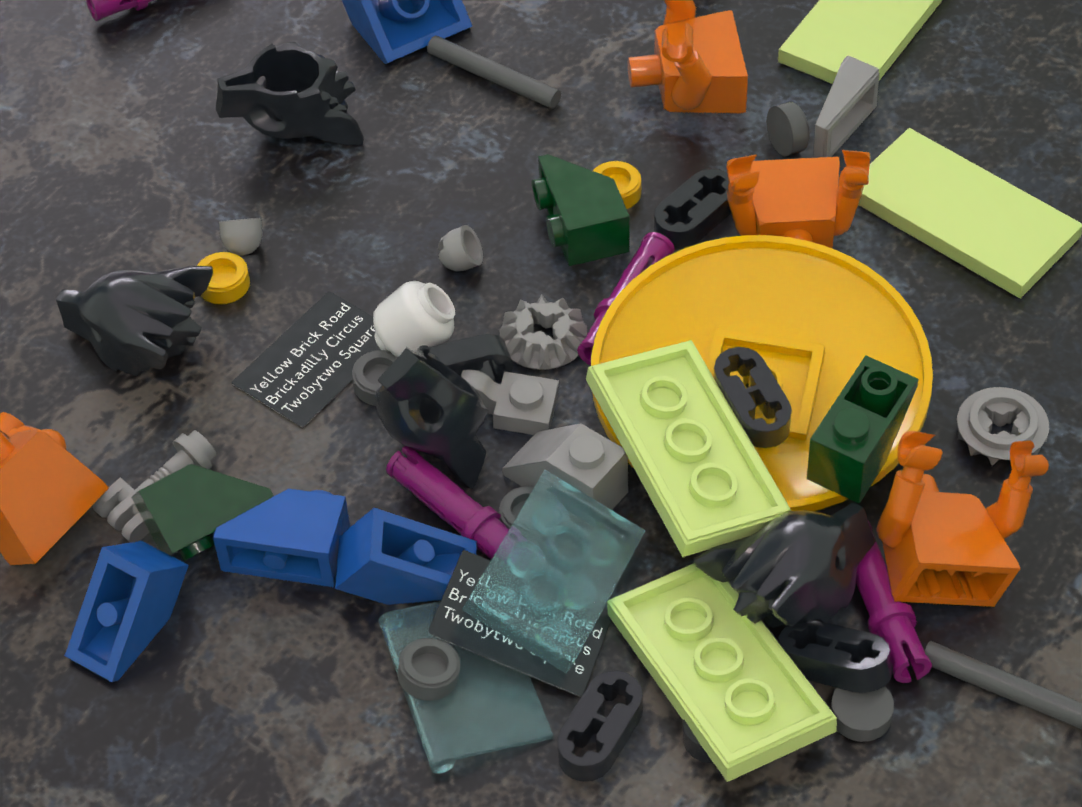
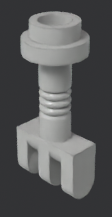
M194 430L188 436L182 433L173 441V445L178 453L135 490L120 477L93 504V510L102 518L108 517L107 522L117 531L122 530V536L129 542L142 540L149 533V530L131 497L139 490L189 464L210 469L212 467L210 461L217 454L212 445L199 432Z

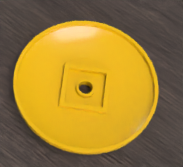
M772 235L725 237L702 242L664 257L636 276L618 294L604 315L594 339L591 366L692 340L713 377L715 360L722 352L735 347H744L756 351L766 362L789 400L792 409L790 432L785 441L775 447H755L791 511H816L848 500V498L807 480L810 438L865 355L919 379L917 389L888 459L871 486L879 482L898 465L900 439L905 432L921 431L931 399L933 370L928 341L918 318L901 294L882 276L851 256L827 246L791 237ZM738 371L730 373V376L737 375L744 386L749 383V376L742 377ZM593 394L598 418L606 435L612 442L622 447ZM756 406L755 419L763 418L767 424L775 422V418L767 419L759 406Z

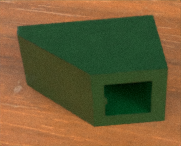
M549 154L538 156L539 178L532 180L534 200L539 211L547 210L549 216L546 217V225L550 242L554 248L561 246L568 266L630 252L629 214L614 179Z
M865 355L810 438L807 480L856 503H860L888 459L917 389L919 379Z
M189 464L139 490L131 498L159 550L169 555L179 551L183 561L215 545L210 534L215 532L218 526L274 497L270 488Z

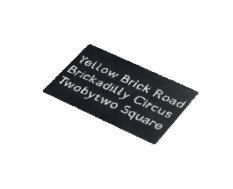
M327 292L232 381V385L298 426L304 427L353 380L352 370L355 362L368 352L381 350L375 340L376 330L373 316L336 294Z
M463 550L428 633L581 697L585 692L611 618L604 607Z

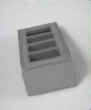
M851 56L844 58L815 124L813 158L832 157L877 107L880 74L878 68Z

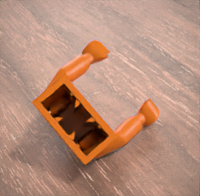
M664 0L667 8L663 25H660L655 30L654 55L628 57L630 87L659 85L663 108L668 112L746 113L748 74L732 10L695 18L696 6L693 0Z
M842 150L846 167L841 171L840 177L839 157L754 161L757 156L756 154L728 160L727 175L729 184L727 200L737 232L741 236L772 235L811 241L833 249L834 236L842 235L849 230L864 186L868 185L870 153Z
M1 412L0 552L9 565L36 564L109 487L66 450L65 439L58 431L52 429L40 430L27 426L13 415Z
M918 431L905 432L898 446V462L903 466V469L896 472L888 502L876 528L878 537L883 542L894 601L995 607L1021 569L1004 539L1017 532L1023 526L1033 487L1030 485L1031 478L1033 476H1042L1048 471L1049 463L1043 455H1031L1034 448V443L1031 440L1013 442L1010 447L1012 467L1010 477L1004 480L998 501L985 508L980 499L972 494L939 492L935 479L929 474H923L925 470L933 469L942 457V449L924 446L935 435Z

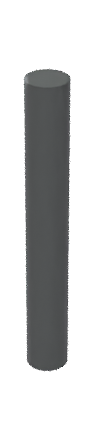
M437 35L433 36L429 41L427 47L429 54L546 107L554 109L561 99L560 90Z
M931 640L929 641L925 654L929 657L932 668L1082 729L1081 702Z

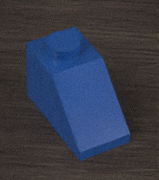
M287 489L218 526L213 539L221 571L334 587L336 583L339 536L350 528L346 497L333 495L323 490L303 491Z
M372 508L339 536L335 589L386 605L442 600L462 551L466 550L476 555L477 541Z
M144 541L102 547L65 657L111 682L118 681L170 619L189 565Z

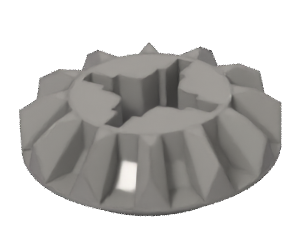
M541 294L537 303L529 304L520 299L515 311L505 312L503 325L499 331L500 337L504 339L510 357L514 362L527 368L546 370L564 366L579 356L577 349L587 336V325L583 321L581 310L570 309L564 297L552 303L547 302ZM534 324H541L545 329L553 327V339L550 335L546 336L542 331L534 333Z
M992 387L977 391L962 403L957 415L958 440L965 441L968 444L971 456L980 453L988 456L992 466L999 459L1010 460V447L1015 441L1031 440L1034 443L1031 455H1038L1041 446L1047 442L1049 420L1045 410L1034 398L1019 390L1006 387ZM1013 422L1011 434L1006 431L991 434L993 423L1001 427L1006 423L1011 424Z

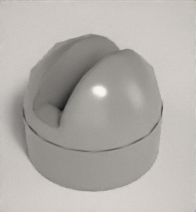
M261 218L219 222L220 238L224 247L229 252L244 256L255 251L261 243L263 234Z
M467 225L449 231L439 242V259L450 270L456 272L465 271L481 265L483 261L481 243L474 230Z

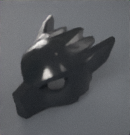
M296 42L282 44L278 47H275L272 43L261 50L244 69L217 79L218 94L215 109L219 118L243 117L253 128L272 138L312 137L344 145H363L364 136L356 120L347 114L348 104L345 99L356 90L353 82L348 81L349 77L346 71H337L338 67L334 60L326 59L322 55L303 49ZM261 76H264L265 80L263 84L259 85L257 83L258 79Z
M187 266L156 273L117 270L105 274L96 280L86 291L62 289L56 298L64 328L90 341L100 359L115 372L119 369L125 373L139 376L143 370H149L151 367L161 370L165 367L168 358L181 355L186 345L193 346L202 327L190 317L192 312L190 308H193L195 305L194 298L201 296L207 290L213 276L212 266Z
M427 345L420 346L416 351L406 347L401 355L378 379L381 384L376 391V408L379 418L392 438L405 446L444 461L454 476L472 489L476 485L486 456V450L476 434L484 424V418L489 410L483 405L477 390L467 380L441 362L436 355L429 353L431 350Z
M853 502L832 516L807 510L787 512L774 518L757 533L713 547L696 556L693 560L695 566L712 579L720 582H729L731 587L739 592L733 610L740 616L747 615V618L754 624L764 619L765 624L773 628L781 625L794 626L795 624L813 621L826 624L837 614L840 607L847 608L855 589L857 567L876 540L870 529L865 509ZM836 558H839V567H838V568H836V565H835V559H836Z

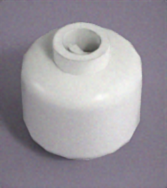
M419 281L404 283L383 300L373 313L377 345L381 350L390 351L393 355L399 357L406 347L416 351L422 345L432 347L444 344L454 332V305L449 296L435 284H425Z

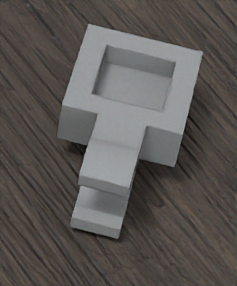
M476 370L462 371L461 377L477 390L483 405L489 410L487 414L493 415V428L531 435L551 428L559 394V380L504 371L502 383L498 384L483 372Z

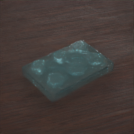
M544 470L463 606L462 611L564 673H567L579 655L642 539L645 530L547 470Z

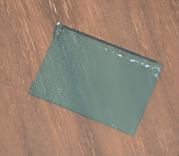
M441 601L390 611L379 618V625L397 674L401 652L409 643L421 638L442 640L428 633ZM447 641L444 642L451 645L458 653L461 665L458 683L452 693L439 700L426 701L409 695L403 689L430 768L434 773H443L450 770L458 759L553 738V733L529 675Z

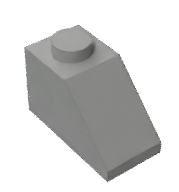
M581 423L536 432L502 468L503 475L520 486H536L548 491L554 497L558 509L593 530L628 493V456L623 447Z

